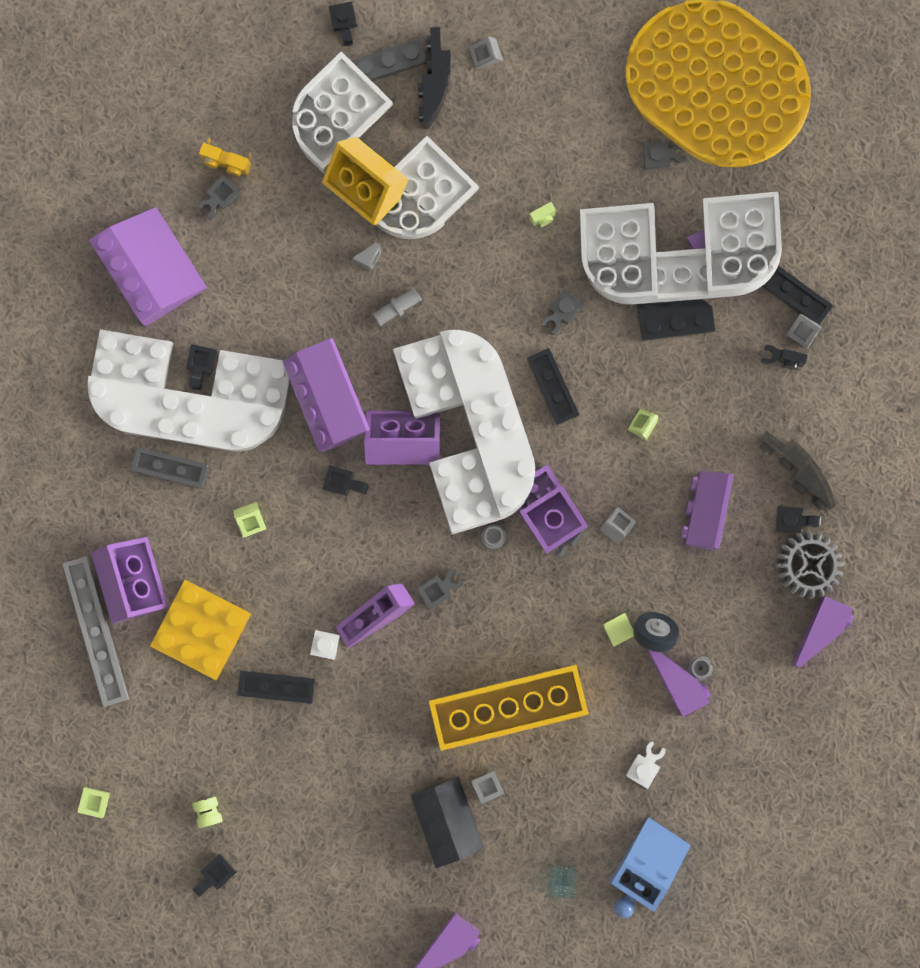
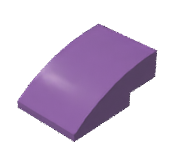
M545 465L536 471L530 494L517 512L547 554L589 526L549 466Z

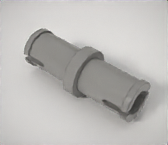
M413 287L397 299L392 298L389 304L374 312L373 315L380 326H383V324L397 315L402 316L405 314V310L422 301V299Z

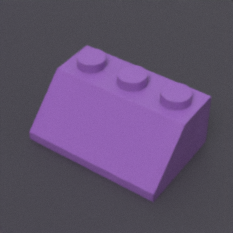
M366 411V421L370 430L365 432L364 437L365 464L429 465L430 462L440 460V412L415 419L412 411Z
M700 471L697 477L693 476L690 491H694L692 501L688 500L685 515H689L688 524H683L680 539L684 540V546L707 551L719 549L733 474Z
M148 537L106 545L91 552L112 624L169 608Z

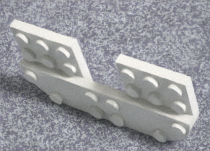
M340 52L302 89L295 101L292 127L297 143L306 157L325 175L337 142L353 137L359 139L393 105V102L349 58ZM426 136L394 167L408 178V182L400 200L376 226L385 233L402 239H418L429 236L442 228L444 223L479 189V186Z
M778 192L703 198L706 247L703 249L656 252L654 203L580 209L581 255L587 278L599 294L621 304L732 297L750 293L760 288L772 277L780 262L782 243Z
M100 330L91 376H88V394L96 413L113 428L137 436L238 452L258 447V445L270 438L281 424L290 384L283 360L220 350L212 396L210 397L165 389L173 342Z
M462 330L442 331L439 336L394 348L393 353L414 418L418 419L463 405L477 447L476 449L429 463L451 534L489 524L515 513L525 503L532 489L535 477V462L504 367L495 349L480 336Z

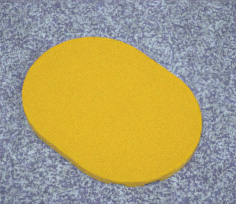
M685 0L684 3L671 8L669 6L658 12L644 24L629 49L625 75L629 95L634 106L652 126L688 154L702 162L720 167H743L760 163L783 150L796 137L806 120L810 107L811 86L802 58L785 39L747 11L723 0Z

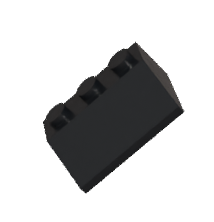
M459 776L411 793V798L435 868L459 861L484 849Z

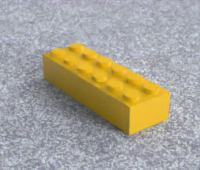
M577 665L566 666L429 700L441 751L589 715Z

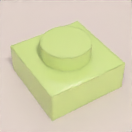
M552 202L530 213L529 220L533 227L537 225L544 227L553 221L552 217L555 216L556 209Z
M84 787L78 813L104 818L110 792Z

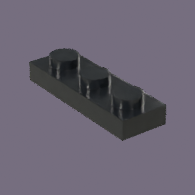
M780 266L777 267L772 277L762 285L763 288L799 314L805 315L818 325L821 324L834 306Z
M550 348L527 357L528 364L556 426L578 417L579 412Z
M241 670L237 696L313 704L316 679Z

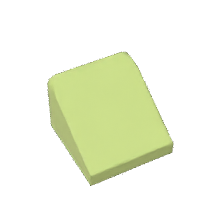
M257 502L234 510V518L243 538L266 530Z
M625 613L602 624L613 647L634 636V630Z

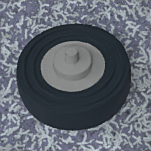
M648 612L638 617L634 625L633 634L636 641L644 648L655 652H665L671 650L676 645L679 637V627L673 619L664 614Z

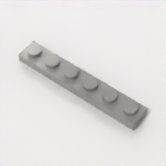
M85 556L63 563L103 707L129 700L89 557Z

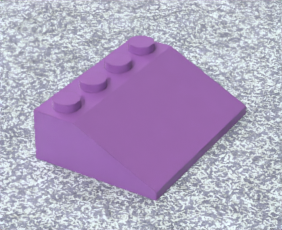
M156 207L110 226L89 239L130 307L145 327L207 289Z

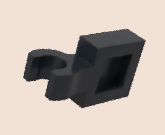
M352 1L329 6L334 32L341 31L344 47L354 45L351 28H356L357 23Z
M191 344L186 365L187 370L193 371L189 383L191 389L201 391L204 373L212 374L216 349Z
M766 345L763 350L770 351L772 358H762L761 363L771 365L778 361L784 363V368L798 370V367L802 368L806 364L808 354L787 349L781 350L772 345Z
M329 465L322 489L347 496L349 490L367 494L369 485L353 480L354 472Z
M777 506L776 531L801 533L802 526L818 527L821 524V516L803 515V508Z
M219 854L201 871L205 878L193 891L200 897L212 885L219 890L237 871Z

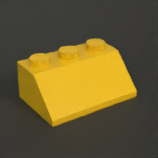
M353 137L337 142L322 183L374 226L400 200L408 178L360 139Z

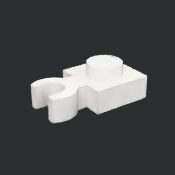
M652 741L646 745L645 757L638 754L626 773L627 777L647 789L660 769L658 765L654 764L655 761L661 759L665 754V749L661 748L658 754H653L651 748L654 742Z

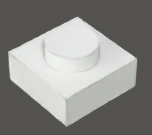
M315 630L310 655L335 660L340 635Z

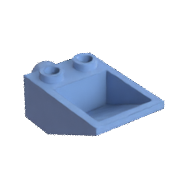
M649 817L608 880L610 884L626 893L625 897L619 898L614 904V911L620 918H628L633 914V902L635 900L655 912L691 846ZM623 873H627L630 876L629 881L626 883L621 881ZM645 887H649L651 890V894L648 897L642 895Z

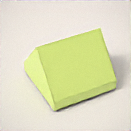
M639 409L628 430L647 440L659 420L658 416Z

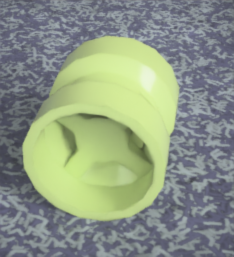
M216 796L192 803L193 810L198 816L196 820L198 828L222 822L221 814L217 812L216 808L218 805Z

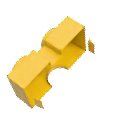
M210 137L207 140L208 144L203 142L199 155L204 160L203 163L215 169L218 166L227 169V173L240 177L241 174L248 175L251 168L248 158L231 152L228 153L220 148L209 145L211 142Z

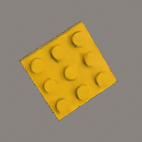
M184 580L150 647L217 680L251 613Z

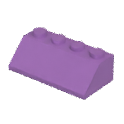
M333 338L298 351L283 361L286 373L319 452L343 446L370 430Z

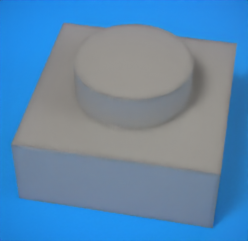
M800 314L788 331L787 336L807 349L822 327L805 315Z
M494 770L471 780L481 804L504 794Z

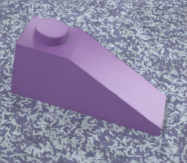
M403 584L388 585L337 625L336 629L346 646L350 648L397 619L415 603Z
M826 596L820 597L792 665L801 667L839 636L845 628L848 629L854 617L851 615L853 608Z
M646 649L680 716L684 717L710 703L707 698L710 696V693L704 683L700 684L696 678L662 653Z
M454 912L414 968H439L463 956L467 950L472 951L480 941L477 937L479 930Z

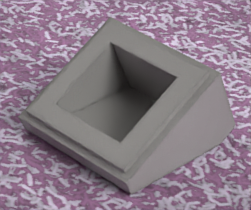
M488 36L469 46L476 69L503 61L496 38Z
M375 243L354 256V263L371 271L382 252L380 245Z
M617 507L599 530L619 545L636 524V521Z

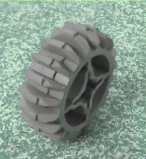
M806 532L805 539L801 533L796 534L797 542L793 538L787 540L791 547L781 546L782 551L786 555H777L778 559L784 560V563L776 564V568H784V572L779 573L778 578L787 577L788 580L783 582V587L792 584L793 586L789 591L791 594L800 589L798 593L800 598H804L807 592L808 598L814 599L815 591L819 598L824 597V590L828 593L833 591L830 583L835 586L839 585L840 582L834 577H842L844 574L837 570V567L845 566L844 562L837 563V558L842 557L843 554L841 552L836 554L833 552L837 549L838 545L833 544L829 547L828 544L831 540L829 537H826L821 542V533H816L814 539L812 532ZM813 545L820 548L822 552L812 556L807 551H803L801 546ZM794 553L797 554L796 557L800 564L795 573L792 572L791 568ZM828 558L829 571L825 578L821 565ZM807 559L808 561L817 560L812 566L814 572H812V569L803 571L808 565ZM808 574L813 579H816L819 584L808 586L798 581V579Z

